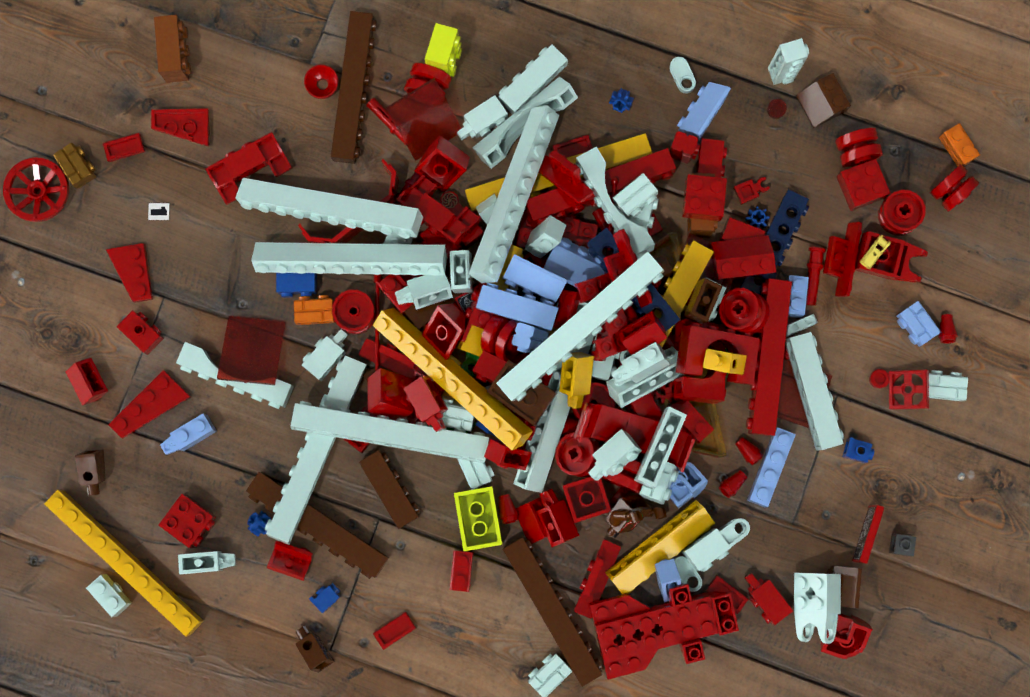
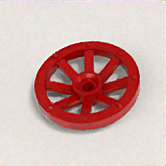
M34 157L20 161L8 172L3 184V197L7 207L19 218L30 222H42L53 218L63 209L69 196V183L65 173L55 163L44 158ZM33 166L34 181L27 178L21 171ZM39 166L51 169L42 182ZM57 175L61 186L47 187L54 176ZM16 176L28 185L27 188H12ZM41 189V192L36 194L37 190ZM60 192L56 204L47 196L51 193ZM12 194L28 195V197L15 205ZM44 200L51 209L40 213L41 201ZM34 201L33 214L21 211Z

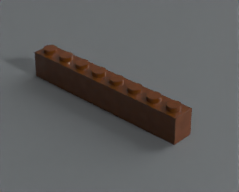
M350 11L331 150V159L334 162L355 164L356 158L359 159L360 147L357 146L358 140L362 139L360 124L364 122L365 111L362 109L363 104L367 102L365 86L369 85L370 74H367L368 67L371 68L372 56H370V49H374L372 33L373 31L376 32L377 20H374L373 13Z
M258 472L246 492L250 494L248 497L256 503L261 501L265 504L264 508L274 514L273 509L276 502L281 501L283 494H281L283 486L262 472ZM307 504L296 530L305 536L309 533L314 537L312 540L320 546L325 544L330 548L328 550L336 557L339 555L346 558L344 562L351 567L358 566L361 568L362 571L360 573L367 578H376L389 557L310 504Z
M522 537L505 547L503 551L583 687L602 675L600 670L603 667L598 659L594 660L590 653L593 650L588 641L584 643L580 636L583 633L578 624L574 626L570 620L573 618V615L569 608H563L561 604L563 598L559 591L556 590L554 592L551 584H553L551 577L548 573L544 575L541 567L544 565L538 556L534 558L531 552L534 548L529 539L524 540Z

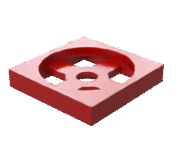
M929 370L889 371L890 410L929 409ZM912 374L921 377L923 385H914ZM904 375V383L901 386H894L897 379ZM907 386H911V393L905 392ZM915 393H923L921 402L913 405ZM894 394H902L904 396V405H901L895 399Z

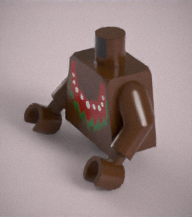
M640 495L622 497L606 518V521L610 524L607 532L610 536L616 538L619 533L632 531L644 517H652L655 514L656 519L666 518V511L660 507L653 509Z

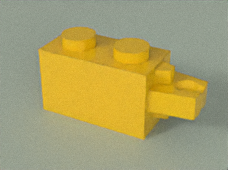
M572 352V356L563 363L562 361L559 392L567 394L568 406L575 409L581 408L584 395L590 394L594 356L583 352Z

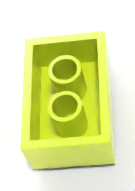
M436 23L425 56L426 64L444 71L450 77L455 76L457 69L456 59H460L462 53L461 36L458 34V29Z
M493 487L454 493L463 551L503 545Z

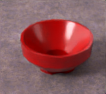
M315 65L305 74L304 86L307 92L314 98L326 99L336 92L339 80L336 72L331 67ZM320 80L328 82L326 89L321 90L317 87Z

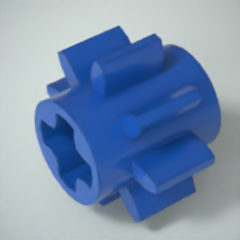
M620 88L617 92L613 91L609 104H613V110L622 113L626 109L630 110L634 98L630 97V91Z
M757 206L754 212L749 209L748 214L750 217H746L745 221H749L750 225L756 228H760V226L765 228L767 224L764 221L769 220L770 217L765 215L766 209L762 211ZM755 215H758V218L761 219L759 222L753 219Z
M260 511L259 514L253 513L247 522L249 525L248 530L256 536H259L260 533L266 534L265 527L271 517L263 511Z

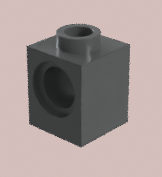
M891 534L889 553L914 557L916 537Z

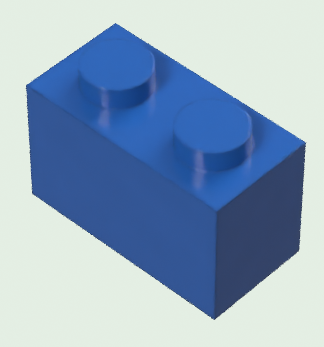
M276 273V292L283 298H292L296 294H300V297H312V294H317V273Z

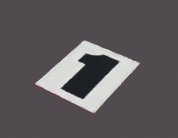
M149 203L148 220H169V203Z

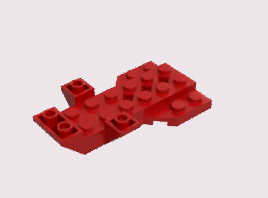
M688 583L669 588V602L652 607L641 603L629 594L589 603L608 680L646 670L658 649L677 644L681 648L686 664L705 660L700 638L715 634L721 636L739 631L730 592H706L691 596ZM657 624V625L659 626L658 630H657V631L652 630V629L655 628L654 625ZM639 629V631H640L639 635H638V636L633 635V634L636 633L635 630ZM620 634V636H621L620 640H619V641L614 640V639L617 638L616 635Z

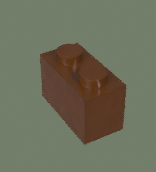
M707 278L699 280L684 317L700 324L708 322L722 286Z

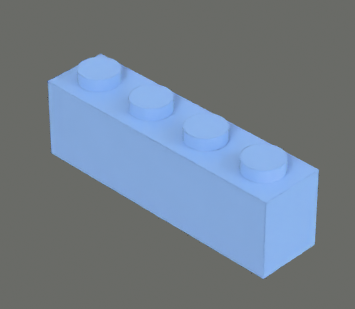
M487 283V286L482 285L475 308L545 330H552L558 307H554L555 303L543 300V303L535 301L536 297L527 294L524 297L518 296L517 291L506 288V291L498 289V285Z
M778 427L776 428L775 436H771L747 501L764 508L769 506L796 434Z

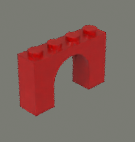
M689 319L677 322L675 324V342H680L682 326H689L690 322H697ZM706 322L701 325L702 328H707V326L719 327L718 331L723 332L726 329V325ZM714 341L708 347L726 351L725 345L720 341ZM708 369L703 379L685 376L674 380V399L711 404L723 402L726 397L725 378L727 373Z
M690 322L689 326H682L675 373L702 376L706 349L714 341H720L726 346L728 352L747 355L744 374L728 373L727 382L754 385L760 338H755L752 333L746 332L739 335L736 334V330L724 329V332L718 331L719 327L715 326L702 328V324ZM735 360L733 361V364H732V367H733V368L735 367V364H736V361H735Z

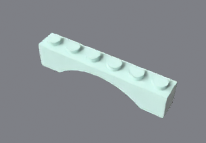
M558 77L472 148L481 161L492 169L507 156L513 143L522 134L531 108L548 105L557 112L564 110L578 96L570 83Z
M595 147L576 157V164L581 170L580 175H583L586 180L584 184L593 190L594 201L598 208L602 207L605 212L603 215L608 224L611 223L614 227L613 233L615 234L619 230L625 229L637 259L646 252L653 251L655 243L646 228L628 220L612 203L605 184L606 161L598 148Z
M187 342L184 343L176 362L181 365L180 369L185 372L191 373L193 370L199 373L198 377L205 380L213 378L216 380L215 384L225 388L228 384L234 387L233 391L244 395V392L252 394L250 398L260 402L262 399L269 401L268 405L277 409L280 406L286 407L294 388L291 384L276 378L254 382L232 378L213 363L207 351Z

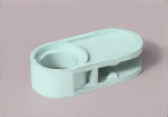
M675 57L670 64V72L680 92L685 94L691 93L696 86L695 77L686 59ZM684 79H688L692 82V86L684 88L681 82Z
M812 314L787 325L786 337L817 324L818 321L815 315Z
M676 557L674 561L681 578V583L683 585L687 584V580L690 577H696L698 585L695 588L689 587L691 592L698 591L702 586L700 575L686 557Z

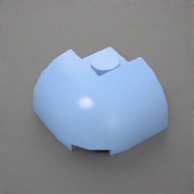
M687 462L684 472H680L677 467L676 471L679 472L675 483L672 482L670 486L672 490L670 499L678 509L691 498L697 497L708 483V480L690 462Z

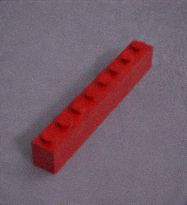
M668 148L606 170L605 184L610 199L613 186L611 179L614 177L619 180L616 185V195L641 174H645L653 185L656 183L655 181L661 179L665 181L672 178L675 174L676 166ZM557 188L529 198L525 209L532 226L541 224L550 215L560 220L566 217L568 213H579L587 206L595 207L597 205L594 201V194L581 204H578Z
M769 278L761 286V294L767 301L770 311L766 325L757 332L759 333L760 342L754 385H750V390H753L752 398H749L748 409L750 410V417H747L746 420L748 434L771 437L775 436L792 281Z

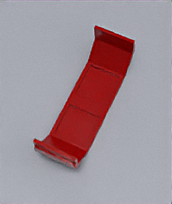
M382 159L381 162L384 169L391 176L389 194L380 202L395 204L399 178L395 169ZM298 225L302 235L309 243H347L363 230V228L359 227L355 229L346 227L334 238L328 239L310 237L302 225Z
M585 403L574 437L578 442H582L583 438H594L607 442L622 429L630 434L641 448V452L646 453L659 420L605 404ZM681 429L667 462L677 466L680 472H684L694 445L695 437L693 434Z

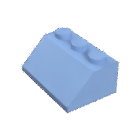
M709 82L706 87L702 86L697 94L699 96L696 102L692 101L687 109L689 114L686 118L683 116L677 125L679 127L678 131L687 133V136L690 134L698 137L699 142L726 100L731 88Z
M562 238L561 242L550 251L544 265V269L566 279V283L574 287L576 283L604 274L599 265L601 263L597 257L593 258L586 247L578 246L568 238Z
M515 254L502 278L506 280L505 284L512 288L518 286L527 295L533 296L535 294L541 297V302L547 300L556 303L567 282L566 279Z

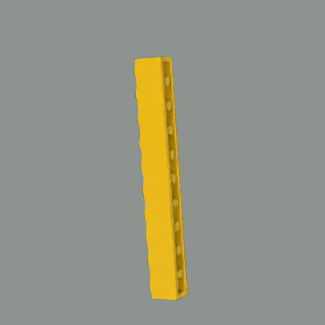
M646 133L598 148L606 161L605 171L652 154ZM583 153L568 157L567 159L571 163L576 164V157ZM538 173L529 197L538 196L541 193L557 189L558 187ZM505 178L466 189L465 195L470 210L480 216L476 206L493 194L498 198Z
M395 308L380 312L373 326L507 447L514 450L525 444L533 432L499 400L487 393V390L450 357L448 360H445L422 336V332Z
M57 490L44 503L46 507L186 637L190 636L204 621L68 493L64 490Z

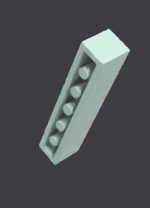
M809 332L787 338L785 345L816 451L844 444V434L837 423L838 414L832 405L833 396L827 388L828 379L822 371V358L816 350L817 341L815 336H812V333Z

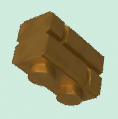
M69 143L63 149L54 153L53 156L72 185L79 189L96 178L94 174L96 169L90 161L86 162L83 157L86 154L80 145L76 146L73 143Z

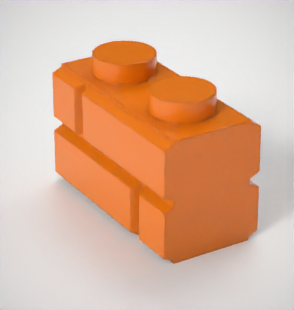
M960 123L945 131L939 137L957 167L960 164L965 166L980 156V153L974 148V144Z
M320 295L318 299L302 296L299 297V300H294L295 324L335 323L332 316L334 300L329 298L328 295Z

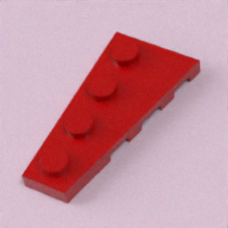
M163 370L108 425L124 439L145 426V424L157 419L163 413L190 399L191 396Z

